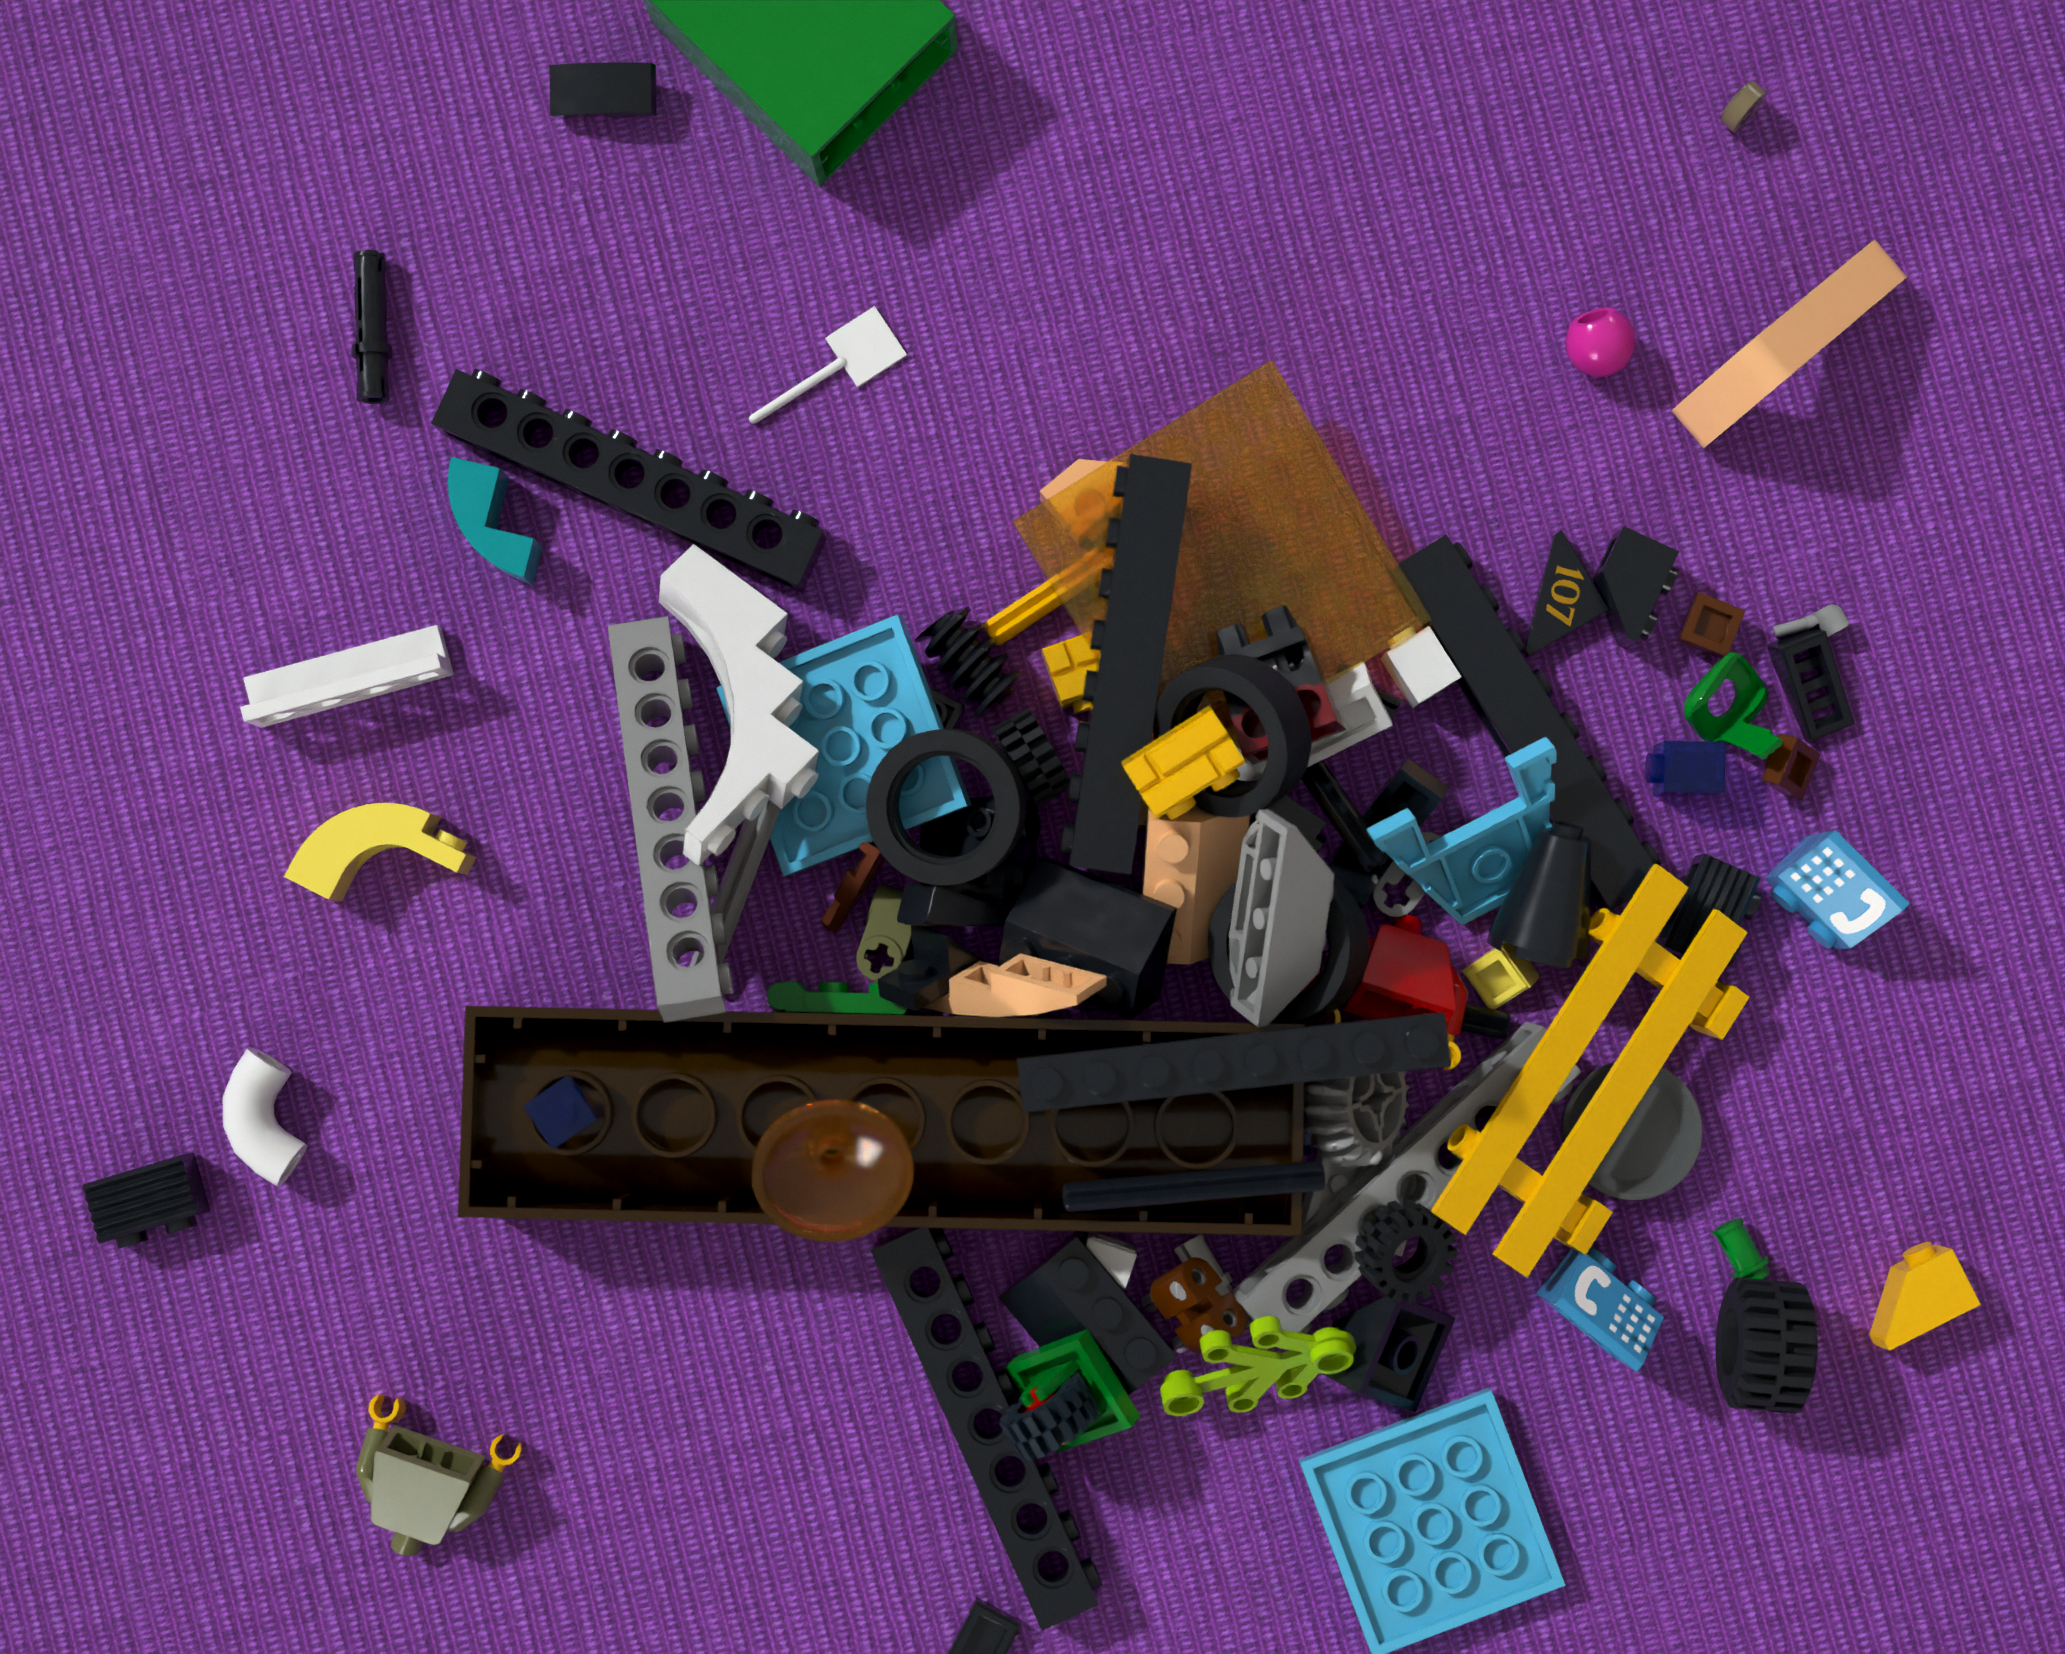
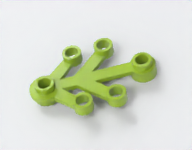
M1275 1316L1259 1317L1250 1324L1253 1345L1259 1349L1232 1344L1230 1334L1226 1331H1210L1200 1338L1203 1359L1208 1363L1226 1362L1237 1364V1366L1194 1377L1193 1373L1188 1370L1170 1372L1164 1377V1383L1160 1387L1163 1409L1172 1416L1193 1414L1204 1405L1203 1393L1226 1387L1225 1394L1229 1410L1243 1413L1254 1409L1258 1405V1399L1274 1382L1279 1397L1284 1399L1300 1397L1307 1391V1385L1319 1373L1334 1374L1344 1371L1352 1365L1354 1361L1353 1354L1356 1350L1354 1337L1348 1332L1333 1327L1320 1329L1313 1335L1282 1330L1280 1319ZM1278 1347L1289 1351L1278 1353L1262 1349Z

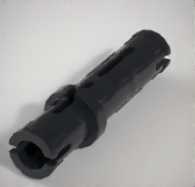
M360 250L353 253L356 343L351 346V356L356 359V400L364 402V404H383L390 400L388 360L392 358V346L387 341L386 255L383 252L378 253L376 250Z

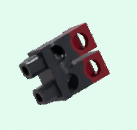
M1286 606L1277 607L1265 612L1261 616L1268 637L1252 644L1246 627L1242 623L1233 624L1216 632L1220 656L1239 654L1256 658L1273 667L1291 684L1307 713L1311 730V743L1346 731L1340 712L1336 709L1311 637L1297 623ZM1223 691L1242 756L1253 765L1267 760L1268 740L1259 717L1243 699L1235 694Z

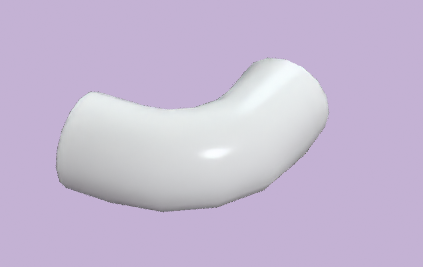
M248 1047L235 1066L223 1094V1128L234 1153L256 1174L279 1187L292 1174L307 1149V1144L286 1132L278 1124L274 1115V1103L277 1095L292 1072L268 1054Z

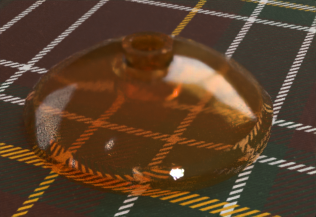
M847 1100L816 1101L787 1112L777 1119L763 1134L755 1149L752 1162L754 1193L766 1215L787 1232L801 1238L820 1242L852 1240L879 1229L901 1209L910 1193L913 1181L911 1150L899 1127L878 1110ZM830 1149L839 1150V1152L834 1155H828L824 1153V1151Z

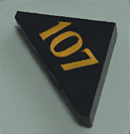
M1562 530L1553 535L1551 539L1552 543L1544 574L1540 581L1525 643L1526 652L1524 655L1526 658L1609 610Z

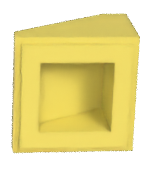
M1503 942L1501 951L1493 948L1462 970L1487 1007L1493 1010L1530 988L1539 979V974L1531 962L1515 957L1516 946Z

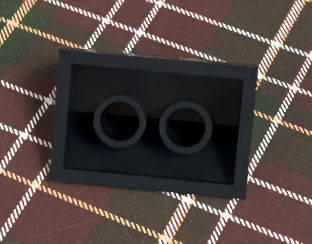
M1042 856L1035 864L1005 920L998 965L1004 964L1021 953L1104 975L1107 978V986L1084 1001L1132 1020L1160 998L1177 908L1052 858Z
M1076 1231L998 1297L1039 1347L1088 1329L1128 1395L1139 1389L1177 1356L1172 1345L1126 1290L1113 1279Z

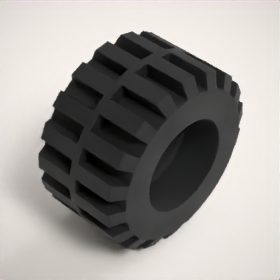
M1736 1277L1730 1283L1723 1297L1716 1331V1369L1724 1400L1730 1408L1790 1414L1799 1413L1811 1392L1818 1356L1817 1320L1808 1290L1805 1285L1797 1282Z

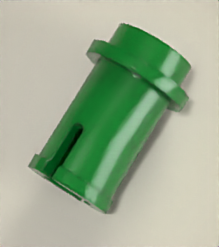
M1741 1217L1732 1219L1715 1228L1712 1233L1717 1238L1734 1269L1731 1273L1733 1279L1736 1277L1763 1279L1770 1274L1767 1264L1770 1262L1768 1257H1761Z

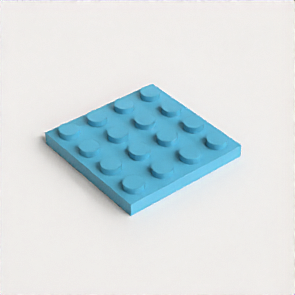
M897 614L778 662L803 681L800 703L803 705L802 710L788 728L819 750L815 772L818 773V778L815 784L803 798L799 799L794 796L783 809H780L770 836L783 876H791L858 850L860 845L866 841L874 844L875 842L867 822L866 799L868 787L877 766L884 756L903 740L922 732L944 729L902 615ZM721 685L716 689L731 728L725 695ZM945 755L932 757L919 764L905 780L899 798L900 818L905 831L972 806L955 757Z
M1489 1388L1298 1459L1371 1654H1387L1566 1586L1493 1392Z

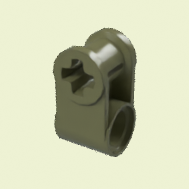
M882 883L879 884L867 916L866 928L856 958L858 969L867 979L874 983H878V978L897 969L902 962L907 961L912 947L911 925H905L897 921L904 891ZM883 947L888 948L887 955L894 960L892 967L883 966L880 973H874L875 966L868 961L870 954H879Z

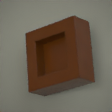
M1698 592L1692 598L1676 641L1722 659L1730 652L1745 610Z
M1780 734L1779 738L1783 741L1782 746L1768 755L1762 781L1786 797L1803 801L1821 754L1797 737Z

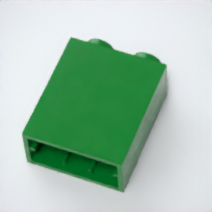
M643 0L653 26L819 188L958 51L955 14L940 0Z

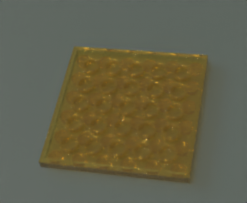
M1272 360L1012 521L1013 526L1090 648L1094 619L1103 620L1106 605L1105 599L1097 598L1101 569H1111L1114 551L1112 548L1105 547L1109 517H1119L1121 504L1120 497L1112 496L1116 467H1126L1130 454L1192 463L1157 703L1166 686L1178 675L1211 658L1220 656L1216 636L1218 630L1233 624L1242 623L1246 627L1251 644L1268 637L1261 616L1265 612L1280 606H1286L1297 623L1311 637L1327 685L1432 620ZM1091 650L1096 659H1098L1099 651ZM1222 690L1207 691L1199 703L1197 713L1210 706L1235 744L1238 742L1224 692ZM1152 730L1151 742L1154 741L1153 730Z

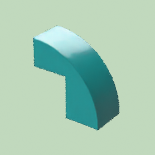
M451 457L448 469V493L451 509L461 532L474 549L496 568L519 581L533 585L543 546L534 538L497 530L509 477L500 468Z

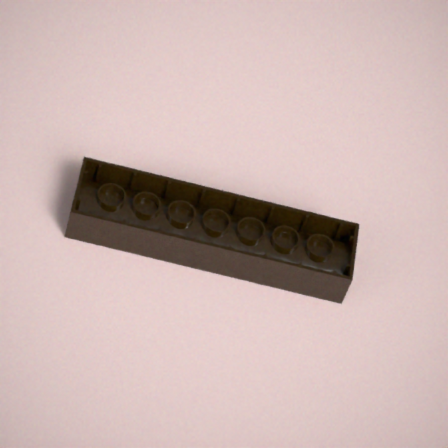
M465 1006L458 1217L1302 1236V1192L1068 1212L1065 1211L1063 1205L1062 1188L1064 1184L1070 1182L1303 1162L1304 1082L1023 1113L1017 1058L1303 1027L1305 1024L1269 1023L1267 1026L1257 1027L1251 1022L726 1011L725 1013L663 1022L661 1014L657 1009Z

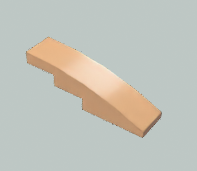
M1020 953L1000 966L978 961L949 979L950 992L923 1008L950 1014L984 1017L1036 1015L1078 1005L1107 986V978L1104 975Z

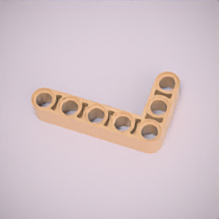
M1874 239L1745 345L1673 408L1671 412L1704 449L1908 276Z

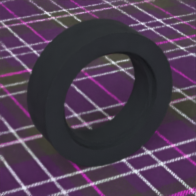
M1226 654L1211 658L1183 672L1166 686L1156 706L1153 736L1154 740L1195 715L1199 703L1207 691L1222 690L1230 692L1247 702L1262 722L1268 740V759L1263 773L1257 780L1243 781L1237 779L1216 792L1210 785L1193 796L1197 802L1195 806L1210 814L1222 817H1243L1253 814L1285 796L1299 783L1310 759L1311 730L1302 701L1291 684L1277 670L1263 661L1250 656Z
M961 729L926 731L913 735L897 744L884 756L871 778L866 799L868 827L875 845L884 858L895 869L914 880L941 886L971 881L1000 865L1010 855L1022 834L1027 810L1024 784L1018 769L1010 757L991 740L974 732ZM936 756L958 757L974 765L986 777L994 795L995 816L988 835L977 848L962 856L942 857L923 850L909 837L900 818L899 798L905 780L919 764Z
M1335 878L1333 880L1334 895L1329 905L1326 924L1329 941L1326 966L1319 979L1309 989L1298 994L1270 1023H1293L1325 1016L1342 1006L1360 984L1369 953L1367 926L1355 898ZM1236 883L1226 891L1216 906L1208 934L1210 965L1219 987L1229 1000L1230 991L1232 988H1235L1230 974L1229 931Z

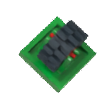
M1088 1329L1017 1355L1005 1366L1021 1396L1018 1399L1019 1403L1011 1405L1006 1410L1008 1413L1001 1416L999 1424L1023 1461L1025 1459L1032 1461L1036 1456L1039 1459L1046 1456L1050 1450L1058 1453L1131 1428L1141 1417Z

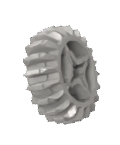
M1407 1071L1306 1082V1086H1304V1112H1306L1307 1120L1304 1124V1130L1312 1132L1311 1146L1319 1148L1321 1158L1330 1159L1332 1163L1341 1164L1343 1167L1357 1168L1358 1166L1368 1167L1379 1164L1382 1158L1391 1156L1392 1145L1400 1144L1401 1141L1400 1128L1407 1126L1404 1118L1405 1109L1410 1107L1406 1102V1092L1410 1088V1085L1405 1083L1404 1078Z

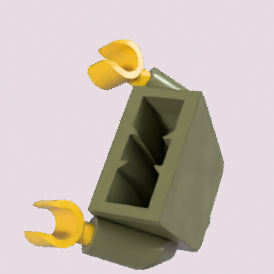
M378 1394L369 1403L368 1411L375 1422L373 1428H367L355 1471L364 1497L371 1503V1521L376 1526L394 1532L391 1548L396 1553L404 1556H414L421 1551L423 1542L438 1545L443 1540L447 1531L461 1532L487 1512L505 1479L502 1471L506 1465L512 1464L520 1457L522 1443L518 1444L513 1457L503 1458L497 1452V1445L505 1433L497 1436L490 1446L492 1460L488 1466L483 1465L486 1456L397 1425H393L388 1432L390 1423H395L404 1416L406 1404L403 1398L397 1397L393 1404L392 1413L390 1416L385 1417L381 1411L385 1395Z

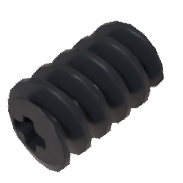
M967 606L956 611L952 610L936 620L915 639V642L931 639L925 649V655L928 658L944 654L937 666V670L940 674L956 670L950 681V686L952 689L969 686L962 701L965 705L982 702L975 713V718L978 720L990 713L1014 693L1016 689L1014 684L1021 672L1019 669L1005 674L1001 671L1009 658L1008 655L1005 653L993 658L989 656L996 640L990 638L982 642L977 641L976 638L984 625L979 622L967 627L965 626L964 621L971 612V609Z

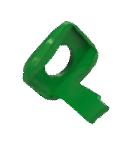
M1730 652L1718 661L1691 690L1684 702L1685 719L1697 735L1707 744L1714 746L1722 744L1734 745L1764 760L1769 754L1781 747L1783 743L1781 738L1773 735L1772 730L1749 724L1766 704L1768 691L1756 671L1739 653ZM1729 679L1735 688L1733 703L1724 714L1713 716L1708 709V700L1718 690L1723 681Z

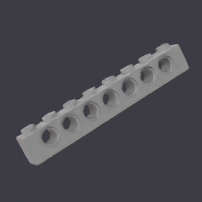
M668 616L608 625L657 1007L663 1022L725 1013L724 995L733 993V983L729 962H719L717 946L726 944V934L722 913H712L710 897L720 896L715 865L706 866L704 861L698 866L689 860L684 867L679 869L665 867L670 858L684 855L685 830L698 815L697 802L706 801L702 771H693L691 755L700 754L695 724L686 725L684 713L685 709L693 708L689 679H680L678 664L687 663L682 633H672ZM648 672H663L662 676L657 680H641ZM657 716L670 718L665 725L660 727H650L647 725L651 719ZM673 762L677 764L672 771L666 774L653 772L654 768L660 763ZM678 808L683 810L681 816L673 821L659 819L660 815L667 809ZM682 903H693L697 906L696 910L688 917L677 918L671 915L674 908ZM698 951L704 954L703 959L693 967H683L678 964L681 956L687 952Z
M1527 1021L1400 1136V1144L1392 1145L1390 1157L1382 1158L1379 1164L1366 1167L1302 1226V1236H1291L1231 1291L1252 1322L1259 1317L1275 1316L1280 1319L1282 1330L1307 1334L1311 1328L1310 1322L1324 1309L1331 1310L1347 1297L1349 1293L1348 1287L1362 1275L1358 1269L1361 1265L1355 1261L1354 1252L1362 1250L1355 1244L1357 1235L1364 1237L1367 1235L1361 1227L1364 1216L1369 1211L1379 1207L1388 1213L1387 1203L1396 1200L1399 1204L1403 1205L1400 1185L1410 1175L1416 1176L1417 1187L1411 1196L1404 1199L1412 1200L1415 1204L1420 1203L1431 1211L1462 1163V1160L1453 1154L1448 1162L1440 1164L1437 1157L1440 1146L1448 1141L1453 1131L1462 1124H1467L1474 1130H1477L1475 1117L1481 1108L1488 1106L1492 1116L1511 1087L1515 1077L1520 1073L1547 1031L1544 1026ZM1576 1064L1550 1104L1558 1102L1571 1091L1573 1087L1571 1082L1582 1072ZM1341 1244L1342 1257L1340 1261L1332 1267H1325L1324 1256L1326 1251L1333 1245ZM1297 1279H1304L1305 1290L1302 1296L1295 1301L1287 1302L1286 1290L1288 1286Z

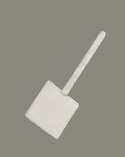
M873 306L825 338L838 359L751 414L749 421L752 424L758 423L842 367L845 368L857 388L905 358L907 356L906 352L876 307Z

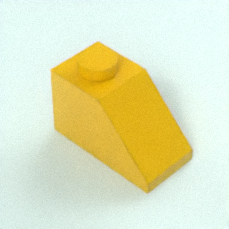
M1924 1242L1903 1252L1904 1260L1890 1267L1869 1334L1874 1345L1890 1351L1981 1305L1953 1249L1936 1244L1932 1246L1931 1242Z

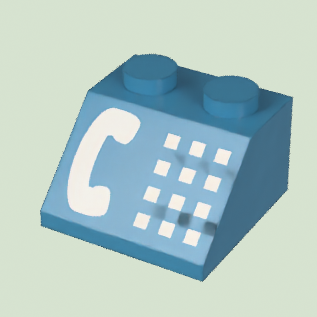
M1836 830L1806 836L1764 878L1774 888L1770 893L1776 902L1790 913H1794L1797 910L1810 923L1807 927L1809 934L1827 949H1830L1832 946L1835 949H1851L1902 912L1910 904Z
M1592 1247L1586 1255L1571 1249L1536 1294L1614 1359L1637 1372L1644 1364L1664 1318L1652 1308L1657 1299L1633 1280L1628 1286L1612 1275L1617 1266Z

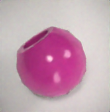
M1599 308L1578 316L1572 321L1565 339L1566 354L1572 365L1581 372L1593 377L1611 376L1624 368L1632 358L1636 346L1635 330L1631 322L1613 308Z

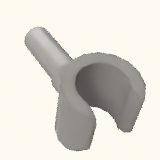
M1831 604L1804 618L1773 626V633L1775 638L1805 631L1818 625L1820 630L1826 631L1827 637L1847 627L1849 620L1841 607Z

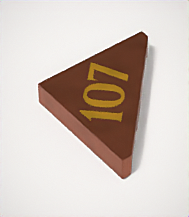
M867 841L859 847L865 855L854 870L851 868L847 870L834 894V901L820 920L823 926L837 934L886 861L879 849Z

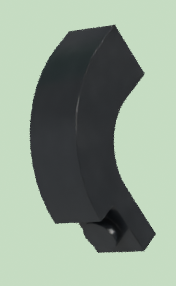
M1407 758L1393 777H1390L1362 813V817L1371 827L1408 808L1420 827L1442 801L1450 787ZM1343 840L1326 865L1333 872L1334 878L1347 888L1355 898L1360 909H1362L1394 860L1388 855V860L1381 867L1374 871L1366 872Z

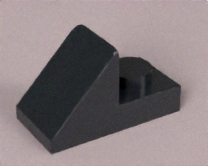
M911 925L914 959L902 962L897 969L878 978L879 996L916 1012L950 992V978L978 961H986L948 936L922 926Z

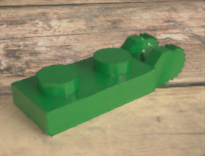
M780 981V983L775 982L773 986L770 985V989L766 990L768 993L765 995L767 997L766 1002L770 1004L769 1007H773L775 1011L778 1009L780 1012L783 1010V1012L884 1015H908V1013H911L910 1009L881 998L879 996L878 983H869V993H849V983L819 982L818 992H810L801 982L786 981L783 983V981Z

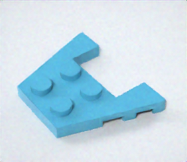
M1544 737L1505 757L1518 793V798L1489 811L1487 814L1452 832L1446 833L1427 845L1416 818L1408 808L1366 830L1375 845L1381 851H1385L1408 876L1410 875L1417 881L1425 892L1462 926L1503 904L1540 829L1552 828V824L1549 821L1550 802L1555 800V784L1551 780V766L1553 763H1556V749L1549 739Z

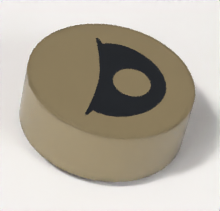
M1755 81L1748 82L1733 97L1720 117L1721 123L1734 133L1737 132L1757 111L1768 92Z

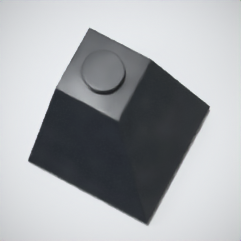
M1385 1296L1333 1322L1331 1327L1348 1332L1354 1337L1356 1350L1353 1354L1354 1361L1344 1371L1323 1375L1356 1393L1416 1412L1456 1318L1416 1302L1407 1303L1402 1298L1400 1302H1397Z

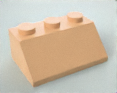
M1147 805L1141 894L1177 908L1167 958L1168 964L1190 965L1209 958L1208 934L1211 919L1223 895L1237 882L1242 842L1249 829L1250 815L1222 817L1210 814L1194 806L1175 819L1170 820L1167 814L1156 819Z

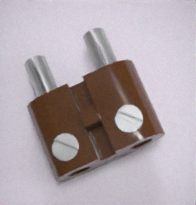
M1193 1257L1155 1278L1151 1283L1150 1293L1142 1298L1143 1307L1149 1304L1145 1308L1146 1311L1153 1312L1159 1309L1166 1320L1176 1315L1182 1323L1174 1330L1178 1336L1172 1340L1173 1348L1179 1346L1175 1350L1178 1353L1190 1350L1196 1354H1202L1200 1338L1210 1331L1223 1330L1230 1334L1232 1340L1243 1334L1247 1325L1246 1314L1241 1305L1236 1301L1231 1292L1220 1296L1215 1288L1222 1280L1206 1260L1199 1257Z

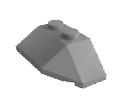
M1269 809L1258 811L1256 821L1251 824L1243 838L1229 931L1230 974L1235 987L1230 991V1003L1235 1010L1257 1027L1267 1026L1319 973L1322 951L1326 945L1325 930L1329 905L1334 895L1333 872L1295 826Z

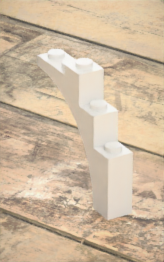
M693 544L661 574L659 603L687 627L709 657L723 687L731 722L730 749L725 769L709 801L685 830L683 854L700 866L712 853L716 856L720 855L732 842L736 834L735 829L745 818L750 821L754 820L765 808L768 800L783 809L794 796L799 799L803 798L811 790L818 778V773L815 772L819 750L788 728L798 717L803 706L800 703L803 681L774 660L787 641V636L784 634L788 613Z

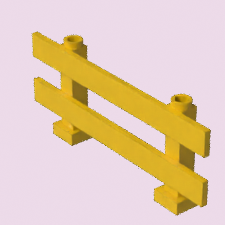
M1653 864L1621 915L1613 914L1607 908H1602L1590 918L1588 934L1601 947L1482 1132L1474 1130L1467 1124H1462L1453 1131L1448 1140V1149L1452 1154L1461 1159L1462 1163L1430 1212L1466 1235L1496 1187L1499 1186L1524 1203L1492 1255L1526 1278H1528L1553 1238L1584 1255L1587 1254L1613 1213L1600 1202L1581 1194L1687 1027H1691L1698 1033L1723 1040L1750 998L1736 986L1717 982L1748 933L1719 910H1712L1681 960L1655 942V939L1689 888L1657 864ZM1636 972L1661 991L1542 1176L1516 1158V1156L1630 978Z

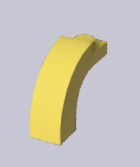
M374 803L341 812L319 826L301 845L284 877L328 900L342 902L360 867L373 855L383 850L405 847L456 873L468 875L477 857L463 851L467 844L465 840L442 829L439 830L436 836L433 835L441 819L440 816L403 804Z

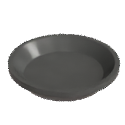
M1615 1062L1603 1065L1589 1073L1571 1093L1562 1118L1563 1143ZM1663 1067L1660 1069L1588 1182L1591 1187L1618 1199L1643 1200L1659 1196L1671 1190L1690 1172L1701 1147L1702 1120L1692 1093L1678 1077Z

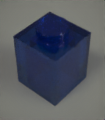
M1663 741L1653 745V753H1648L1645 761V778L1647 783H1653V795L1715 796L1725 793V742Z

